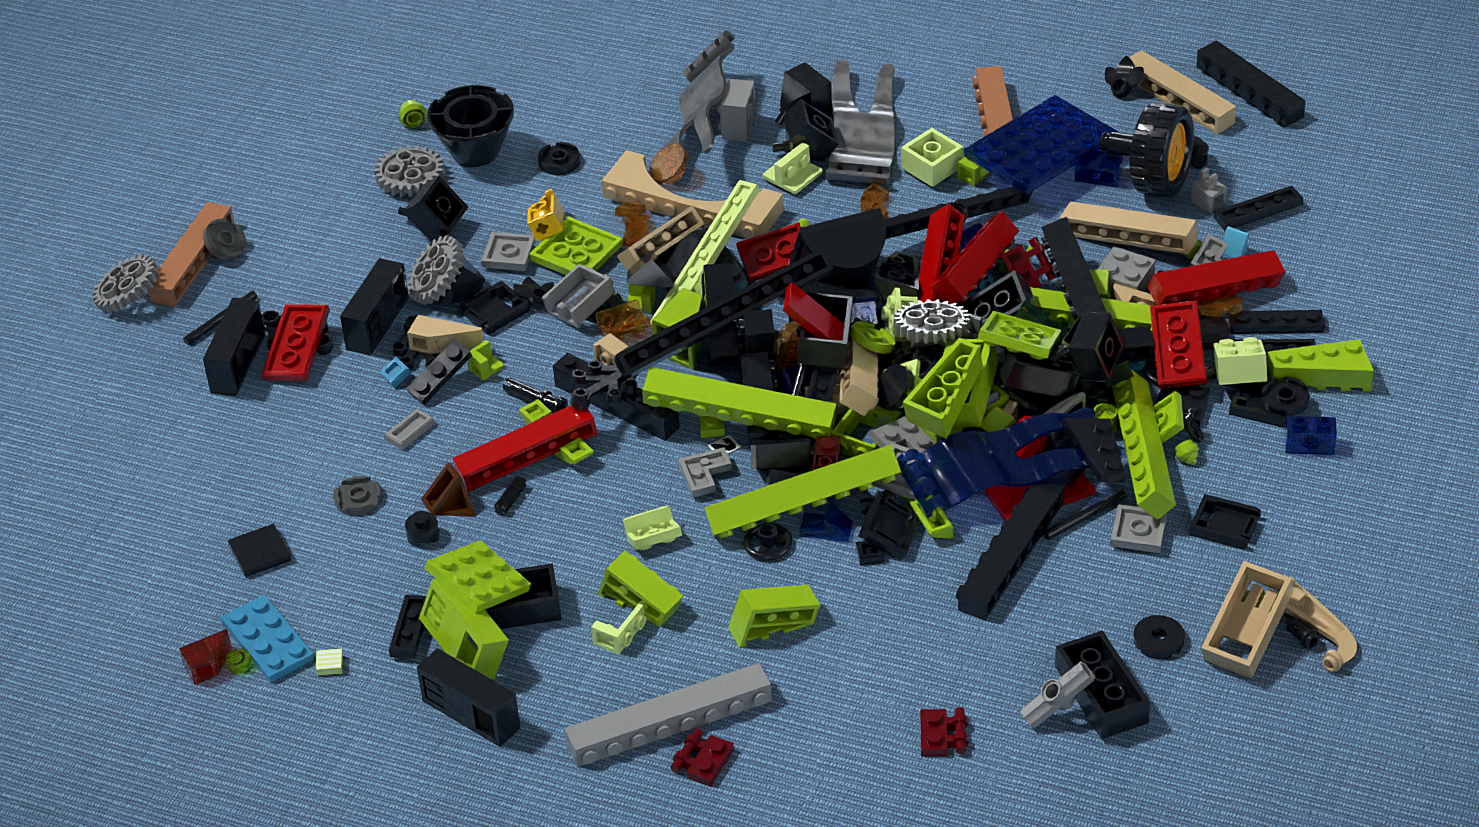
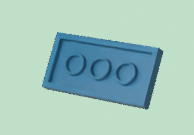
M265 595L220 617L223 626L270 684L315 661L314 653Z

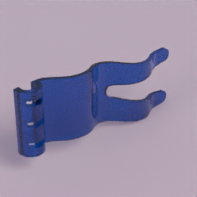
M1086 407L1072 413H1047L1033 416L998 431L959 432L948 436L947 439L940 440L921 453L917 449L907 450L897 458L902 477L928 518L933 516L932 512L937 507L943 506L944 510H947L987 488L996 486H1028L1068 470L1090 468L1085 461L1086 456L1081 449H1056L1024 459L1018 458L1015 452L1046 434L1065 430L1061 424L1064 417L1095 418L1096 413L1092 408ZM911 460H915L914 462L910 463L905 467L906 463H908ZM925 477L924 479L920 480L918 483L915 484V482L919 478ZM935 494V496L925 501L928 496Z

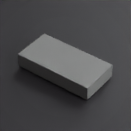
M415 409L384 435L385 441L403 451L435 424L434 418L419 409Z

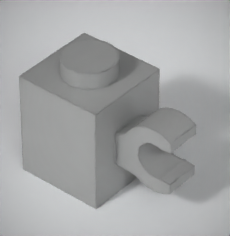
M1205 168L1199 173L1200 180L1192 184L1191 202L1211 214L1226 205L1227 187L1217 181L1218 175L1216 173L1210 176L1209 168Z

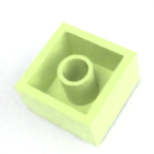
M930 128L901 147V168L934 187L957 171V161L963 157V146L937 130Z
M1248 337L1244 338L1243 341L1233 342L1231 339L1220 340L1219 343H1213L1214 364L1219 385L1267 381L1266 353L1261 340Z

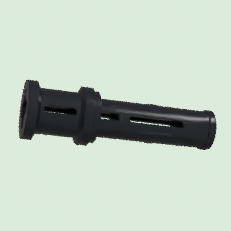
M508 377L504 381L511 385L503 384L504 391L530 402L539 399L552 411V414L568 407L567 399L563 397L557 398L548 390L539 391L512 377Z

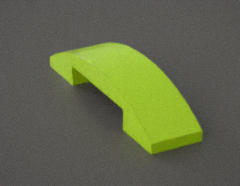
M537 399L519 409V414L528 425L551 415L552 411ZM579 437L561 447L560 451L554 455L569 464H576L594 454V452Z

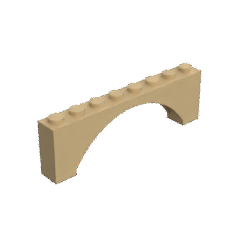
M628 150L623 153L602 179L604 198L670 217L677 216L693 205L705 223L702 226L705 227L711 226L726 200H693L665 190L647 172L645 155ZM764 188L758 192L733 232V235L748 239L767 233L784 211L783 194Z

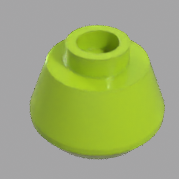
M416 100L405 101L400 107L399 121L406 127H417L427 117L426 108Z

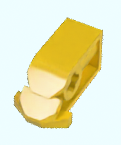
M552 189L546 190L545 196L528 208L527 224L537 242L563 231V219L566 218V215Z

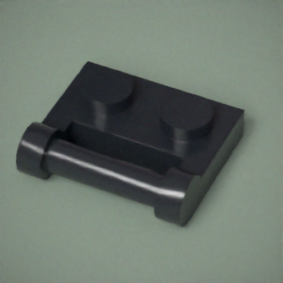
M796 363L797 372L791 395H801L806 372L810 370L813 373L806 398L831 402L839 368Z

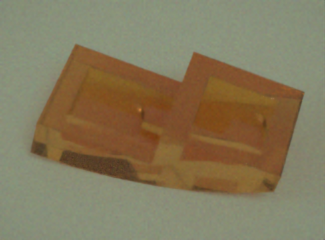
M650 215L627 216L623 247H630L648 235Z

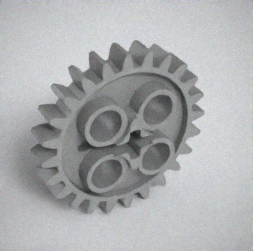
M410 145L407 146V149H403L400 146L397 152L391 149V154L384 153V158L378 159L379 163L375 164L374 169L376 184H379V188H384L385 193L391 191L392 196L400 193V197H403L404 194L412 197V194L417 193L423 184L438 175L443 179L445 173L443 158H440V154H435L434 149L428 151L426 146L419 149V145L415 146L414 149H411Z
M445 235L444 238L440 236L438 241L433 240L432 246L427 244L425 252L421 251V257L415 259L417 264L411 267L413 272L408 275L411 278L407 282L409 285L408 292H410L409 296L413 300L424 305L427 303L432 304L434 300H439L440 295L445 296L446 289L451 290V283H456V275L461 274L458 270L464 265L461 261L465 258L462 255L465 250L459 241L451 236Z
M141 254L139 257L134 255L131 260L127 257L124 263L118 262L117 267H111L109 273H104L105 278L98 280L100 284L94 286L96 290L92 292L94 304L103 313L107 311L109 314L113 310L117 313L120 308L125 310L128 304L133 306L135 300H141L142 294H148L147 289L154 287L151 283L158 280L156 276L160 274L158 272L160 268L149 255L144 256Z
M927 299L924 303L917 300V304L909 302V306L902 305V309H897V313H894V329H896V333H900L901 337L907 336V340L913 338L915 342L924 340L925 344L929 341H933L934 344H937L938 341L947 343V339L955 341V337L962 338V334H967V330H970V314H968V310H963V306L957 307V303L948 304V301L940 303L939 299L935 302Z

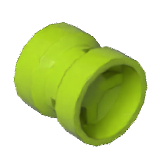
M1108 403L1096 405L1093 410V418L1110 419L1115 433L1117 429L1116 407Z

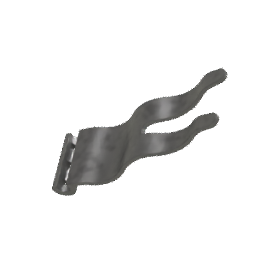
M723 31L718 36V39H715L705 51L693 60V63L684 69V75L690 82L681 92L679 98L684 124L666 145V158L671 171L670 181L674 184L680 180L684 169L682 137L693 125L700 138L702 151L707 154L714 146V132L709 119V111L726 93L727 85L722 69V61L734 50V44L731 42L735 39V35L729 31Z
M845 59L836 61L833 72L832 105L834 126L839 145L831 152L829 169H826L825 172L826 180L889 185L895 149L894 113L892 110V84L895 73V66L893 64L886 63L882 65L877 79L871 111L865 114L859 112L852 99L849 61Z

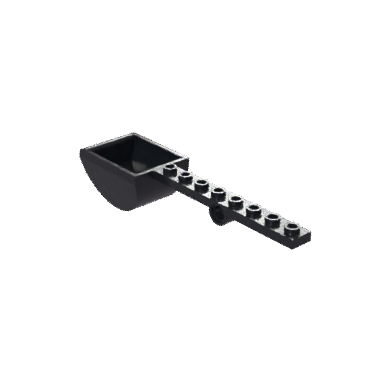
M1030 182L1016 184L1009 188L996 189L993 192L977 194L966 199H957L946 204L941 203L926 209L921 208L915 212L902 213L884 219L880 209L876 208L804 226L799 229L788 265L823 248L834 269L828 276L818 280V282L864 289L872 280L886 239L928 229L930 215L947 204H950L965 215V224L967 218L1028 203L1034 188Z

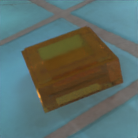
M629 201L615 208V216L634 219L646 212L644 204Z

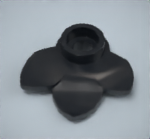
M1128 56L1123 57L1116 69L1113 67H1106L1105 81L1111 86L1112 93L1119 98L1128 96L1131 89L1141 82L1144 75V68L1141 66L1135 67L1133 61Z
M528 276L522 285L513 284V289L520 297L527 299L532 306L542 308L545 307L542 297L555 285L553 282H549L540 286Z

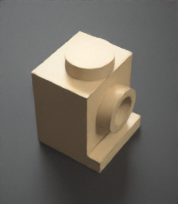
M610 333L593 344L594 360L602 362L604 366H616L614 362L616 354L629 347Z

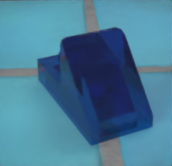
M828 502L825 515L804 512L800 527V537L849 542L853 521Z

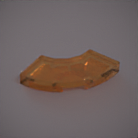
M876 183L871 184L861 196L860 212L879 208L884 219H887L888 212L884 209L883 205L889 199V192Z

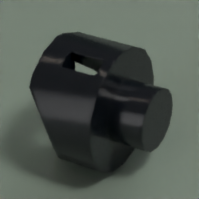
M1194 136L1191 166L1201 169L1208 163L1209 146L1197 136Z
M417 511L407 518L405 529L409 544L430 543L439 540L438 521L433 514Z

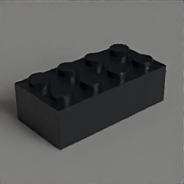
M1103 630L1056 646L1055 668L1061 677L1080 661L1085 663L1095 676L1094 681L1079 692L1075 699L1101 739L1149 723L1150 701Z

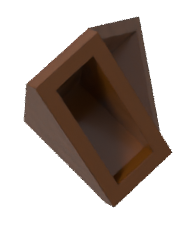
M448 462L421 498L422 502L433 515L476 517L462 477L454 466Z

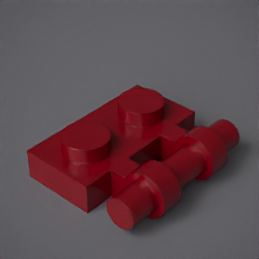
M1037 237L1029 240L1032 247L1031 250L1026 251L1024 245L1020 244L1001 255L1010 273L1014 270L1017 271L1029 283L1030 287L1037 288L1043 285L1039 276L1045 274L1048 281L1057 278L1052 267L1053 263L1049 262L1044 252L1046 250L1044 245L1040 244ZM1035 255L1041 265V268L1037 270L1030 259Z
M956 708L953 717H947L946 709H920L921 756H948V748H955L957 754H964L966 752V746L969 743L968 735L965 732V728L968 726V718L965 715L964 708ZM947 730H955V733L947 735Z
M696 728L692 734L687 735L683 748L674 755V762L670 768L675 773H679L682 768L688 769L687 779L711 787L734 752V743L710 735L706 742L702 741L701 738L704 733ZM693 751L698 752L696 758L690 757Z

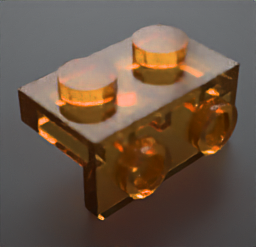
M633 300L595 314L600 335L603 337L611 333L621 340L626 334H638L651 326L650 318L642 313L638 300Z

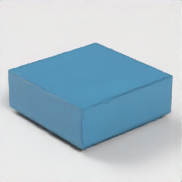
M395 357L379 373L396 388L412 372L401 360Z

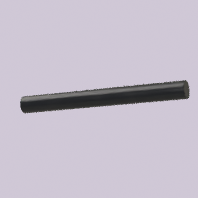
M252 290L242 298L255 300L257 294ZM227 308L183 337L185 344L190 345L219 325Z
M1120 489L1044 531L1045 539L1050 540L1126 498L1125 491Z

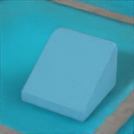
M1228 226L1223 241L1228 243L1224 255L1232 258L1243 256L1247 252L1249 234Z

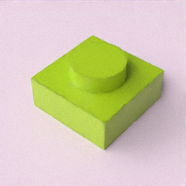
M699 416L701 438L725 436L724 422L710 416Z

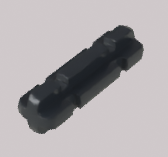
M516 476L512 480L511 484L494 505L497 514L505 515L508 512L509 507L513 505L521 494L520 492L526 487V480L524 478Z

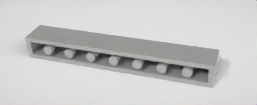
M757 663L564 728L566 745L577 767L591 764L603 758L614 756L621 752L641 747L656 740L665 739L668 736L688 731L692 728L771 702V683L761 665Z

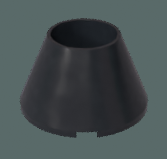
M466 85L446 91L445 96L438 101L435 99L428 108L427 118L430 128L457 163L467 167H479L487 165L497 158L513 120L514 106L506 93L502 95L496 92L494 87Z

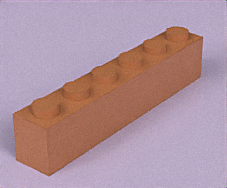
M1002 67L976 68V76L972 77L973 89H977L975 90V101L979 102L977 103L978 116H980V126L983 129V141L987 142L985 144L986 156H990L992 164L1018 162V142Z
M207 202L203 209L198 212L195 220L188 226L184 235L179 238L178 243L169 252L163 264L159 266L158 272L160 274L156 276L158 280L151 283L154 286L153 288L147 289L151 302L176 307L212 256L203 240L205 228L211 221L216 219L230 220L229 223L234 225L231 206Z

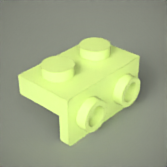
M668 505L623 519L627 541L636 550H647L654 544L660 542L669 543L674 541L676 537L682 536L681 527L673 520L671 508Z

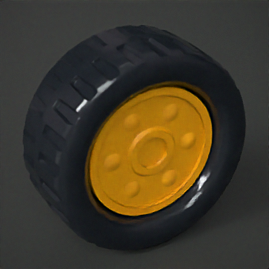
M1151 103L1142 111L1133 134L1109 133L1106 131L1101 134L1099 148L1104 153L1107 151L1110 154L1130 156L1131 181L1138 192L1154 196L1173 197L1184 185L1191 165L1194 148V125L1191 113L1183 106Z

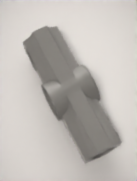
M1080 661L1058 680L1050 679L1046 681L1041 688V694L1020 711L1023 718L1030 726L1036 728L1058 709H1069L1074 703L1075 696L1094 681L1095 676L1085 663Z

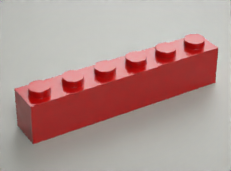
M950 204L930 215L919 273V292L917 295L918 300L923 303L927 299L931 302H935L937 299H939L940 303L944 302L931 286L959 253L965 215Z
M1003 211L989 219L931 286L943 301H948V304L956 302L958 305L962 304L969 297L968 294L978 287L979 284L977 282L984 279L988 275L987 271L997 264L996 260L1002 257L1001 254L1006 251L1005 249L1014 244L1016 241L1014 237L1019 232L1017 227Z
M1275 250L1154 273L1147 287L1156 305L1195 300L1198 302L1206 299L1214 300L1226 295L1234 296L1246 291L1254 292L1266 287L1274 288L1280 284L1286 271Z
M569 406L453 457L452 460L455 469L462 477L467 492H470L559 452L561 447L579 437L584 441L597 435V428L594 417L588 408L579 410Z

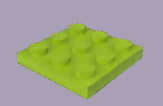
M568 216L563 221V231L545 238L529 253L530 261L564 275H567L578 264L588 268L591 267L597 271L623 246V238Z
M993 311L980 329L978 339L984 340L983 342L990 346L1001 345L1007 347L1006 349L1011 352L1019 353L1022 351L1029 353L1035 359H1048L1060 338L1061 330Z
M481 540L430 559L426 562L424 568L474 613L526 593L531 586L528 580Z

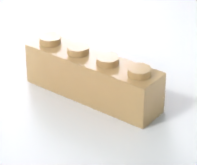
M692 205L627 248L617 257L628 272L634 264L651 250L658 256L705 223Z

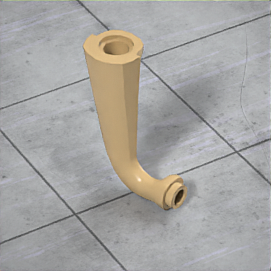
M1291 576L1294 592L1284 612L1294 618H1299L1302 623L1316 630L1337 645V651L1329 650L1325 654L1322 665L1330 672L1339 671L1342 665L1349 662L1356 654L1357 642L1354 636L1334 614L1296 582V579Z

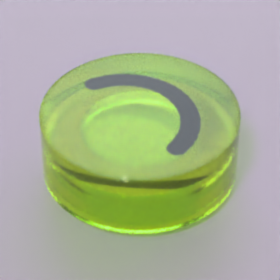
M235 649L229 652L225 658L227 669L234 674L244 673L252 666L251 655L244 649Z

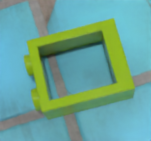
M876 405L873 410L869 409L866 415L863 416L850 408L831 432L832 450L855 457L879 449L880 447L875 442L869 444L849 435L859 422L879 428L900 419L901 412L884 410Z

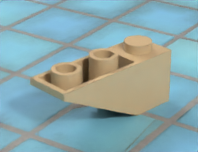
M422 315L416 317L407 332L410 350L428 354L441 353L454 339L466 349H473L484 342L481 327Z

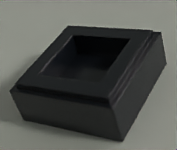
M867 541L856 542L860 565L885 562L883 550Z

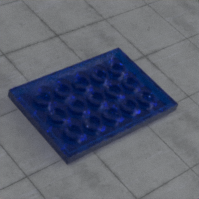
M1054 95L964 148V157L1025 194H1029L1099 151V140L1102 133L1106 131L1109 133L1119 131Z

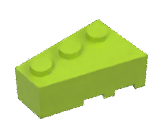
M625 550L606 568L597 594L603 598L608 595L616 599V605L620 607L627 605L635 609L638 604L644 605L646 620L659 627L679 609L684 596L676 587L669 585L655 571L647 568L636 556L629 554Z
M809 584L741 590L728 628L739 648L747 646V641L759 637L763 641L769 639V634L781 630L787 633L814 624L820 603Z

